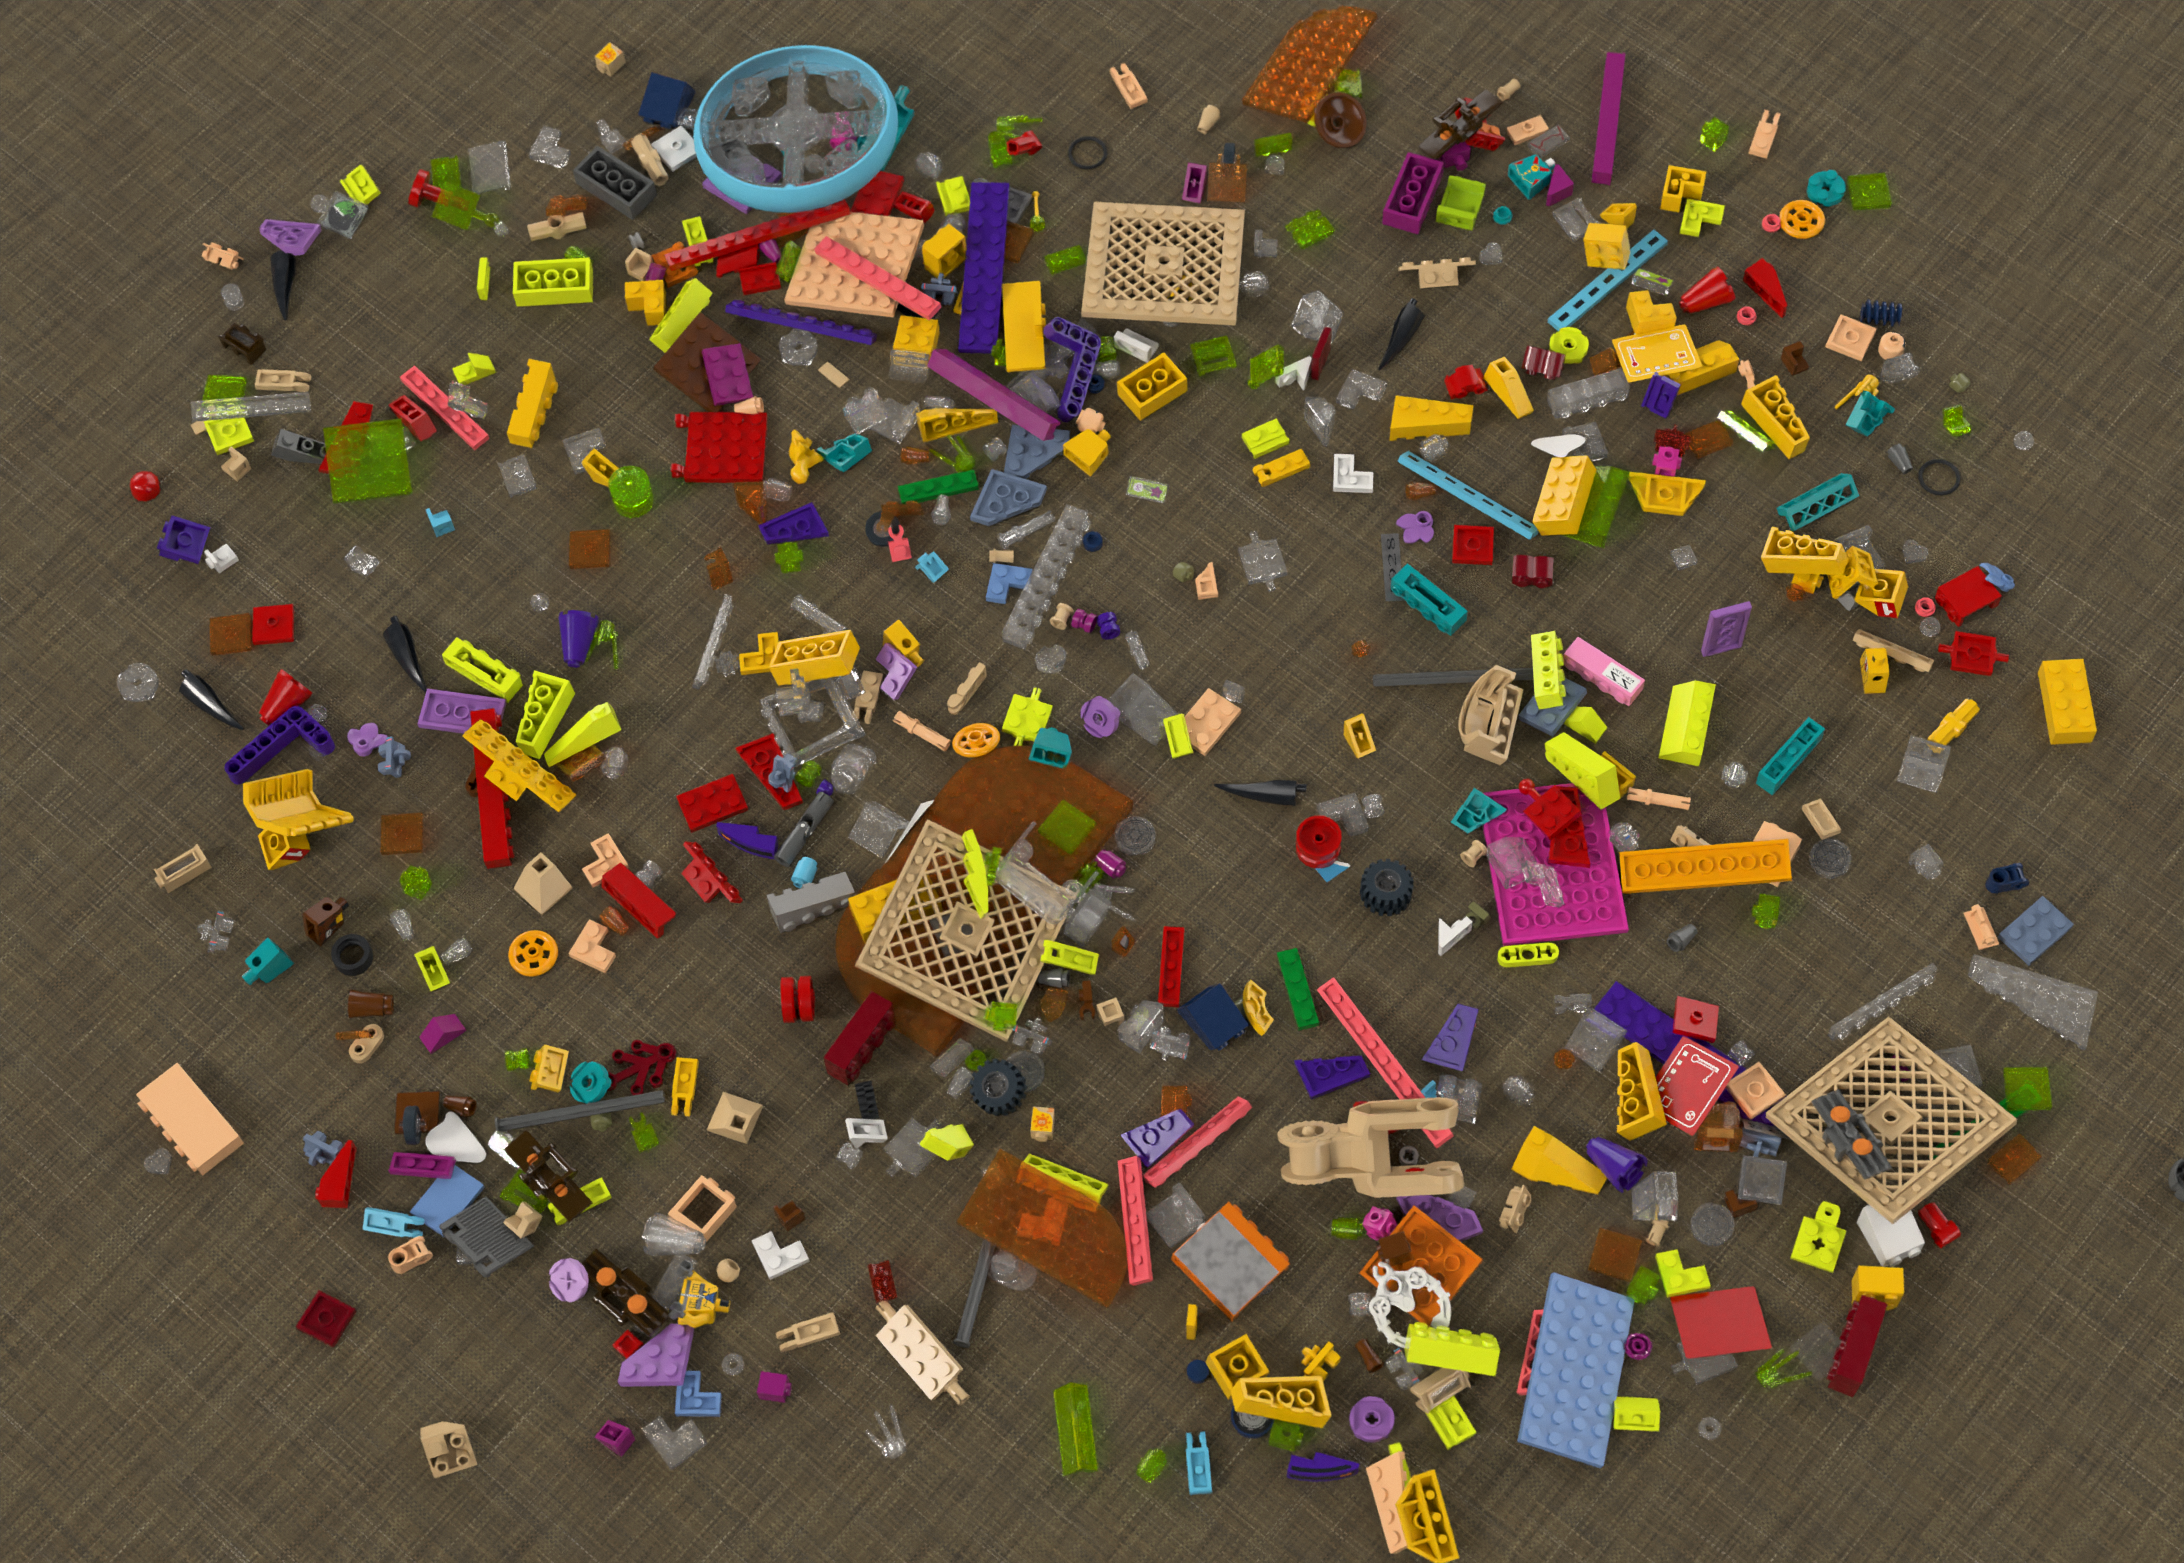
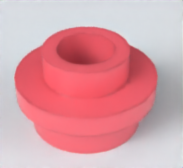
M1775 214L1767 215L1762 220L1763 229L1771 233L1777 232L1781 227L1780 218Z
M1743 307L1737 313V320L1743 325H1751L1756 320V313L1751 307Z
M1927 597L1919 599L1915 604L1916 613L1922 617L1932 616L1936 609L1933 600Z

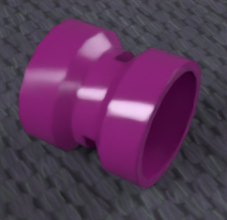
M1078 608L1073 616L1071 626L1076 629L1082 628L1085 632L1091 634L1096 626V618L1098 616L1093 613L1087 614L1084 610Z

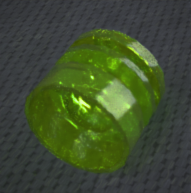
M625 466L616 470L611 475L608 482L614 508L620 515L628 518H637L645 515L652 508L654 503L653 491L649 477L644 470L636 466Z

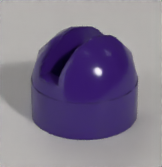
M824 779L819 785L816 794L823 792L829 796L832 795L833 785Z

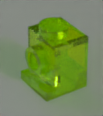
M1274 1419L1269 1437V1446L1295 1452L1296 1445L1301 1446L1304 1433L1300 1432L1299 1425ZM1283 1432L1291 1433V1435L1285 1437Z

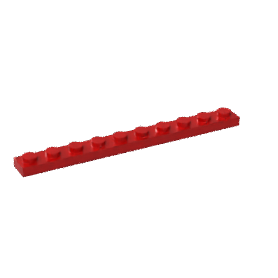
M843 199L826 207L796 212L677 251H672L671 253L664 254L670 271H674L850 215V208L846 200Z

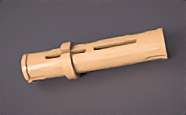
M898 711L895 715L893 722L907 729L910 734L918 735L944 752L949 748L950 739L920 723V720L913 719L901 711Z
M1631 787L1628 788L1629 794L1627 795V800L1645 802V805L1651 803L1689 810V802L1691 800V797Z

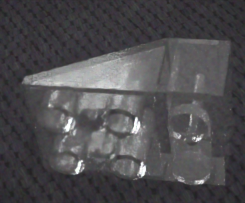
M1134 673L1108 699L1114 707L1119 709V721L1154 746L1166 734L1163 719L1178 715L1147 682Z

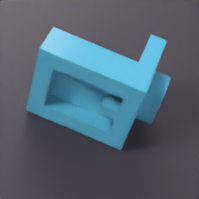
M934 551L929 555L924 553L917 559L919 564L915 566L917 570L920 568L932 583L949 570Z

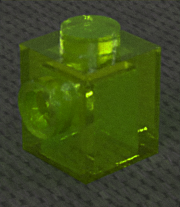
M1714 116L1709 122L1706 121L1703 124L1700 142L1716 151L1727 140L1729 126Z
M1759 894L1757 905L1753 904L1751 917H1755L1754 925H1759L1765 929L1776 927L1781 897Z
M992 1001L989 1007H986L984 1019L988 1020L987 1027H993L995 1031H1005L1015 1027L1017 1004Z
M1641 1265L1629 1284L1626 1294L1634 1299V1302L1646 1304L1649 1299L1653 1300L1659 1290L1656 1287L1661 1276Z

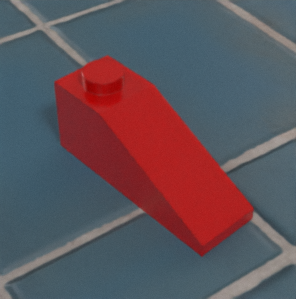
M1761 258L1745 270L1743 281L1783 318L1786 313L1787 303L1776 270L1771 263H1767Z
M402 395L388 405L419 441L429 439L437 431L428 414L405 395Z
M352 1140L346 1142L320 1179V1186L316 1188L315 1198L321 1207H348L357 1149Z

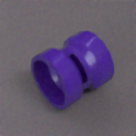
M1106 612L1096 618L1097 625L1101 628L1100 635L1102 639L1109 640L1119 636L1120 628L1116 624L1117 618L1115 613Z

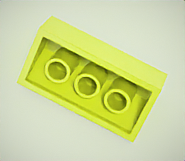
M1695 680L1673 686L1659 753L1660 759L1694 766L1700 765L1716 684Z

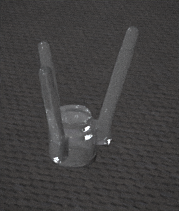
M1100 883L1095 884L1092 899L1097 900V905L1104 906L1135 922L1134 917L1105 902L1106 900L1110 901L1112 892L1132 894L1135 891L1134 888L1109 886Z
M890 1405L889 1408L898 1438L891 1436L877 1411L874 1412V1415L887 1437L884 1441L885 1446L869 1430H866L865 1433L877 1445L885 1457L889 1456L890 1459H894L906 1451L904 1447L907 1444L903 1439L894 1406Z

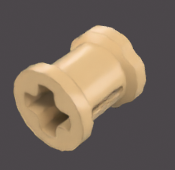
M1059 603L1054 617L1050 619L1051 625L1057 629H1066V623L1074 613L1073 608L1067 604Z
M1474 840L1472 846L1466 852L1463 851L1460 857L1468 866L1474 867L1476 861L1482 855L1485 856L1488 850L1480 841Z

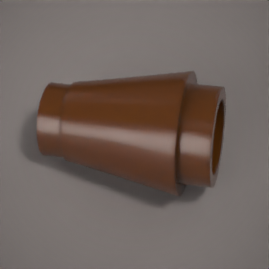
M447 1095L443 1101V1107L463 1117H471L476 1111L477 1102L472 1097Z

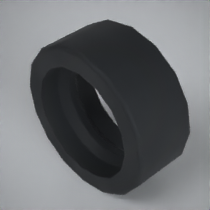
M348 934L335 942L332 947L331 957L339 972L355 976L362 974L370 967L373 960V952L364 937L357 934ZM352 945L361 946L364 949V956L359 962L351 965L342 963L340 955L344 949Z

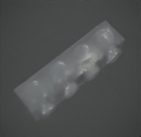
M1622 368L1550 389L1548 390L1547 402L1555 419L1566 418L1571 414L1586 412L1598 406L1603 407L1614 401H1623L1629 397L1630 385Z

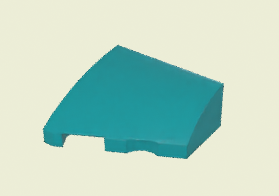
M1863 390L1846 426L1864 436H1869L1876 426L1884 422L1882 418L1887 413L1892 414L1895 408L1887 402L1879 400L1870 392Z
M857 433L847 436L845 439L834 441V446L826 450L822 449V447L816 449L817 453L823 456L829 464L842 472L848 470L872 451L868 438Z
M1474 788L1464 804L1461 805L1451 823L1466 833H1470L1505 813L1507 809Z

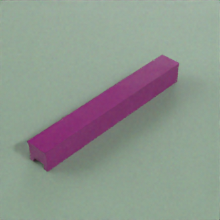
M1607 52L1591 183L1607 185L1611 183L1626 53Z
M947 349L933 350L927 367L1043 441L1054 439L1053 433L1056 426L1060 425V421Z

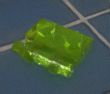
M1319 209L1308 211L1305 213V216L1299 219L1294 218L1285 225L1288 232L1293 229L1295 230L1292 232V237L1301 249L1334 234V228L1325 216L1318 219L1321 216Z

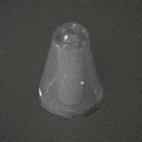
M657 1212L654 1213V1217L650 1216L647 1220L642 1239L646 1240V1247L643 1246V1250L647 1255L699 1254L705 1248L706 1239L703 1233Z

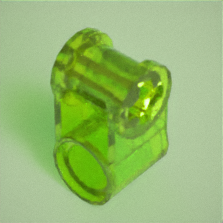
M992 131L988 135V147L993 167L997 168V166L1007 163L1011 165L1012 157L1007 152L1004 134L1000 131Z

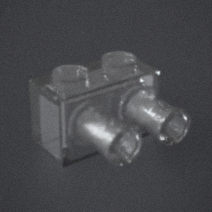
M869 387V392L866 389L861 399L851 397V402L849 398L846 407L843 408L844 416L856 435L890 417L886 404L874 388Z

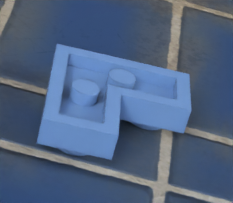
M993 563L986 601L1006 604L1009 587L1029 590L1033 570Z
M686 1371L683 1386H677L675 1415L720 1417L721 1392H700L701 1372Z

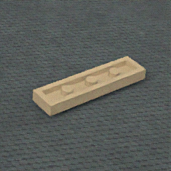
M1860 629L1857 630L1852 640L1857 642L1856 644L1859 647L1866 649L1868 647L1885 648L1887 655L1893 657L1896 662L1913 665V668L1920 672H1929L1934 663V660Z

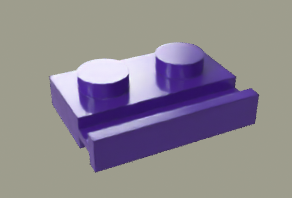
M1655 372L1641 406L1648 407L1650 411L1666 419L1671 412L1681 384L1665 376L1662 377L1658 375V372Z

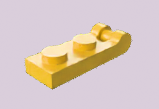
M1301 448L1266 464L1256 465L1252 471L1255 476L1259 477L1260 485L1265 487L1310 468V462Z

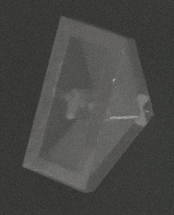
M855 664L850 674L836 676L847 701L866 693Z

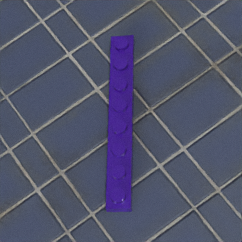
M733 300V302L726 305L725 309L726 313L872 345L877 339V334L872 333L869 329L857 330L853 329V326L846 324L839 326L829 320L821 322L811 316L803 318L794 312L785 314L776 308H769L768 310L763 309L758 304L745 305L740 300Z

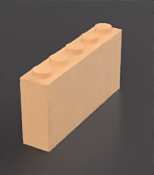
M178 1063L136 1094L140 1100L137 1103L144 1113L147 1111L151 1113L150 1120L157 1128L161 1126L164 1129L162 1134L169 1143L172 1140L176 1143L174 1148L181 1157L186 1155L189 1159L186 1163L193 1172L198 1170L203 1176L244 1144L236 1131Z

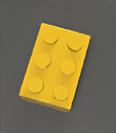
M1162 353L1117 381L1118 396L1140 421L1187 392V378L1165 353Z

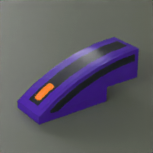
M717 822L718 834L733 846L759 857L774 859V855L778 851L777 836L759 834L758 826Z
M1318 1452L1315 1453L1314 1460L1291 1455L1287 1478L1313 1482L1343 1479L1357 1475L1359 1463Z

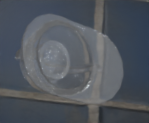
M1008 1250L995 1252L988 1270V1276L992 1280L1017 1291L1026 1290L1031 1287L1037 1276L1036 1268L1030 1260Z

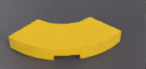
M1250 980L1243 991V1007L1250 1024L1262 1036L1266 1033L1274 1019L1265 1007L1267 993Z

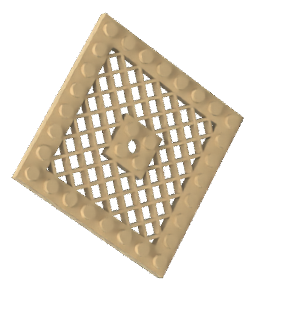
M1094 202L1081 311L1082 317L1236 325L1245 210ZM1122 224V228L1119 229L1118 227H1116L1117 225ZM1141 225V229L1138 230L1137 228H1135L1136 226ZM1160 226V230L1157 231L1156 229H1154L1155 227ZM1176 227L1180 228L1177 232L1173 230ZM1195 228L1199 229L1196 233L1192 231ZM1216 229L1218 232L1214 234L1211 231ZM1130 231L1133 234L1127 236L1125 233ZM1147 232H1149V233L1151 234V235L1148 236V237H1146V236L1144 235V234L1147 233ZM1166 233H1168V234L1170 235V236L1167 237V238H1165V237L1163 236V235L1166 234ZM1185 234H1187V235L1189 236V237L1186 238V239H1184V238L1182 237V236L1185 235ZM1204 235H1206V236L1208 237V238L1205 239V240H1203V239L1201 238V237L1204 236ZM1120 237L1122 240L1117 242L1115 239ZM1139 238L1141 241L1139 243L1134 242V240ZM1158 239L1160 242L1158 244L1153 243V241ZM1176 240L1179 243L1177 245L1172 244V242ZM1195 241L1198 244L1196 246H1193L1191 243ZM1214 242L1217 245L1215 247H1212L1210 244ZM1129 245L1131 248L1126 250L1124 246ZM1205 249L1207 252L1202 254L1200 250ZM1119 251L1121 254L1116 256L1113 253ZM1138 252L1140 255L1135 257L1132 254ZM1195 255L1197 258L1192 260L1189 257ZM1214 256L1216 259L1211 261L1208 258ZM1127 258L1129 262L1125 264L1122 260ZM1203 262L1205 266L1201 268L1199 264ZM1114 265L1119 266V268H1117L1116 270H1114L1112 267ZM1133 266L1138 267V269L1135 271H1133L1131 268ZM1194 269L1196 272L1191 274L1188 271ZM1213 270L1215 273L1210 275L1208 271ZM1124 272H1126V273L1128 274V275L1125 276V277H1123V276L1121 275V274L1124 273ZM1200 276H1202L1203 278H1205V279L1202 280L1201 282L1197 279V278H1199ZM1115 278L1117 282L1113 284L1111 280ZM1133 279L1137 281V283L1133 285L1130 283V281H1132ZM1154 281L1156 284L1151 286L1149 282ZM1174 282L1175 285L1171 287L1168 285V283ZM1189 283H1193V284H1194V286L1191 287V288L1188 287L1187 285H1188ZM1211 283L1214 287L1210 289L1206 287L1208 284ZM1125 286L1127 289L1121 291L1119 288ZM1144 287L1146 290L1141 292L1138 289ZM1180 287L1184 292L1179 294L1174 289ZM1163 288L1165 291L1160 293L1157 290ZM1201 290L1203 293L1198 295L1196 292ZM1114 292L1116 296L1110 297L1109 294ZM1173 292V293H1174V299H1172L1171 301H1169V300L1167 299V297H1169V296L1171 295V293ZM1133 293L1135 297H1133L1132 299L1128 297L1130 294ZM1152 294L1154 298L1150 300L1148 296ZM1189 296L1193 298L1190 302L1186 300ZM1207 298H1211V299H1212V301L1209 302V303L1206 302L1205 300H1206Z
M927 819L855 966L1007 1041L1044 965L1040 961L1045 949L1043 947L1044 940L1055 941L1077 894L979 845L990 895L988 902L992 901L995 911L987 913L984 918L980 919L978 912L972 909V907H975L974 903L967 904L964 895L969 892L967 889L962 890L959 882L969 875L962 860L965 854L968 853L961 838L962 836ZM945 855L948 865L938 867L936 858ZM950 856H952V857H954V858H956V859H958V860H960V861H957V862L952 863V860H951V857H950ZM931 860L934 869L925 871ZM963 865L966 874L957 877L954 867ZM950 869L953 878L944 881L941 871ZM936 873L939 883L930 885L927 876ZM988 875L997 880L990 882ZM921 879H923L925 887L917 889ZM955 883L958 892L948 894L945 885ZM1001 883L1004 893L995 895L992 886ZM1007 885H1009V886H1011V887H1013V888H1015V889L1009 891L1008 888H1007ZM941 887L944 896L935 899L932 889ZM927 891L930 901L921 903L918 894ZM1020 893L1022 903L1014 905L1010 895ZM1025 894L1033 897L1034 899L1027 901ZM960 896L962 903L957 901L953 908L950 899ZM912 897H914L916 905L908 907ZM1006 897L1009 907L1000 909L997 899ZM946 900L949 910L940 913L937 903ZM1038 902L1041 912L1032 914L1029 905ZM932 905L935 914L926 917L923 907ZM1025 907L1028 916L1018 918L1016 909ZM918 909L921 919L912 921L909 912ZM1011 911L1014 920L1005 923L1002 913ZM903 915H905L907 923L899 925ZM950 915L946 925H944L942 917ZM997 915L1000 925L992 927L995 920L990 917ZM1043 916L1037 927L1034 918ZM937 919L940 928L931 931L928 921ZM1029 920L1033 930L1024 932L1021 922ZM923 923L926 933L917 935L914 926ZM1016 924L1019 934L1010 937L1007 927ZM969 925L972 928V933L965 935L961 931V926ZM909 927L912 937L903 940L900 930ZM1002 929L1005 939L996 941L993 931ZM894 933H896L898 942L890 944ZM941 933L938 940L943 943L936 945L933 935ZM989 934L992 943L983 945ZM1034 934L1030 944L1028 945L1026 936ZM928 937L931 947L922 949L919 939ZM1021 938L1024 948L1015 950L1012 941ZM914 941L917 951L908 953L905 944ZM1007 943L1010 952L1001 955L998 945ZM900 946L903 955L894 958L891 948ZM947 946L950 956L941 959L938 949ZM953 947L962 952L955 954ZM993 947L997 957L987 959L984 950ZM933 951L936 960L927 963L924 953ZM980 952L983 961L974 964L972 957L977 958ZM1025 952L1020 963L1017 954ZM919 955L922 965L913 967L910 958ZM966 956L969 965L960 968L957 958ZM1012 956L1015 966L1006 969L1003 959ZM905 959L907 966L899 963L898 961ZM952 960L955 970L946 972L943 963ZM999 961L1002 970L993 973L989 963ZM938 964L941 974L932 977L929 967ZM985 965L988 975L979 977L976 968ZM924 969L926 976L917 971ZM971 969L974 979L965 982L962 972ZM1017 970L1011 982L1008 973ZM957 974L960 984L951 986L948 976ZM1004 975L1007 984L998 987L994 977ZM943 978L945 985L937 982L936 980ZM990 979L993 989L984 991L981 981ZM976 983L979 993L970 996L967 986ZM962 988L964 995L955 990ZM1008 988V990H1007V992H1006V994H1005V996H1004V998H1003V1000H1002V997H1001V994H1000L999 991ZM995 993L998 1003L989 1005L986 995ZM981 997L983 1004L973 999Z
M1889 1016L1766 1112V1118L1892 1224L1897 1222L2017 1124V1119ZM1880 1053V1058H1874ZM1883 1053H1895V1058H1883ZM1868 1065H1880V1070H1868ZM1883 1065L1895 1066L1896 1071H1886ZM1899 1066H1911V1071H1899ZM1853 1077H1865V1082H1853ZM1868 1078H1880V1083H1868ZM1884 1078H1896V1083H1884ZM1899 1078L1911 1079V1084L1899 1083ZM1915 1079H1927V1084H1915ZM1833 1089L1834 1091L1837 1089H1848L1849 1095H1842L1847 1102H1850V1107L1853 1111L1864 1115L1865 1122L1874 1132L1876 1138L1882 1141L1883 1146L1880 1150L1884 1156L1885 1154H1898V1160L1887 1159L1892 1167H1898V1173L1885 1171L1864 1180L1846 1154L1842 1157L1843 1160L1838 1162L1834 1156L1836 1147L1831 1141L1829 1144H1826L1822 1139L1824 1133L1822 1132V1127L1828 1126L1813 1106L1811 1100L1826 1095ZM1853 1090H1865V1095H1853ZM1868 1090H1880L1881 1095H1868ZM1900 1091H1912V1096H1900ZM1915 1091H1926L1927 1097L1915 1096ZM1931 1092H1943V1097H1931ZM1853 1102H1865V1108L1853 1107ZM1916 1104H1928V1109H1916ZM1931 1104H1942L1943 1110L1931 1109ZM1947 1105H1959V1110H1947ZM1806 1114H1819V1119H1806ZM1894 1116L1896 1120L1888 1121L1885 1117ZM1922 1117H1928V1122H1922ZM1932 1117H1944V1122H1932ZM1948 1117L1959 1118L1960 1123H1948ZM1963 1118H1975V1123H1963ZM1813 1126H1818L1819 1131H1817ZM1913 1129V1134H1907ZM1916 1129H1928L1929 1135L1916 1134ZM1932 1130H1944V1135H1932ZM1948 1130H1960V1136L1948 1135ZM1859 1133L1862 1138L1866 1139L1863 1133ZM1885 1142L1890 1146L1897 1142V1147L1885 1146ZM1901 1142H1913V1147H1901ZM1917 1142H1929V1148L1917 1147ZM1933 1142L1945 1143V1148H1933ZM1948 1143H1954L1951 1147L1948 1146ZM1901 1154L1913 1155V1160H1901ZM1917 1155H1929V1161L1917 1160ZM1933 1155H1939L1935 1160H1933ZM1902 1167L1914 1168V1173H1902ZM1917 1168H1923L1920 1172L1917 1171ZM1886 1180H1898V1186L1886 1185ZM1902 1180H1908L1904 1185H1902Z

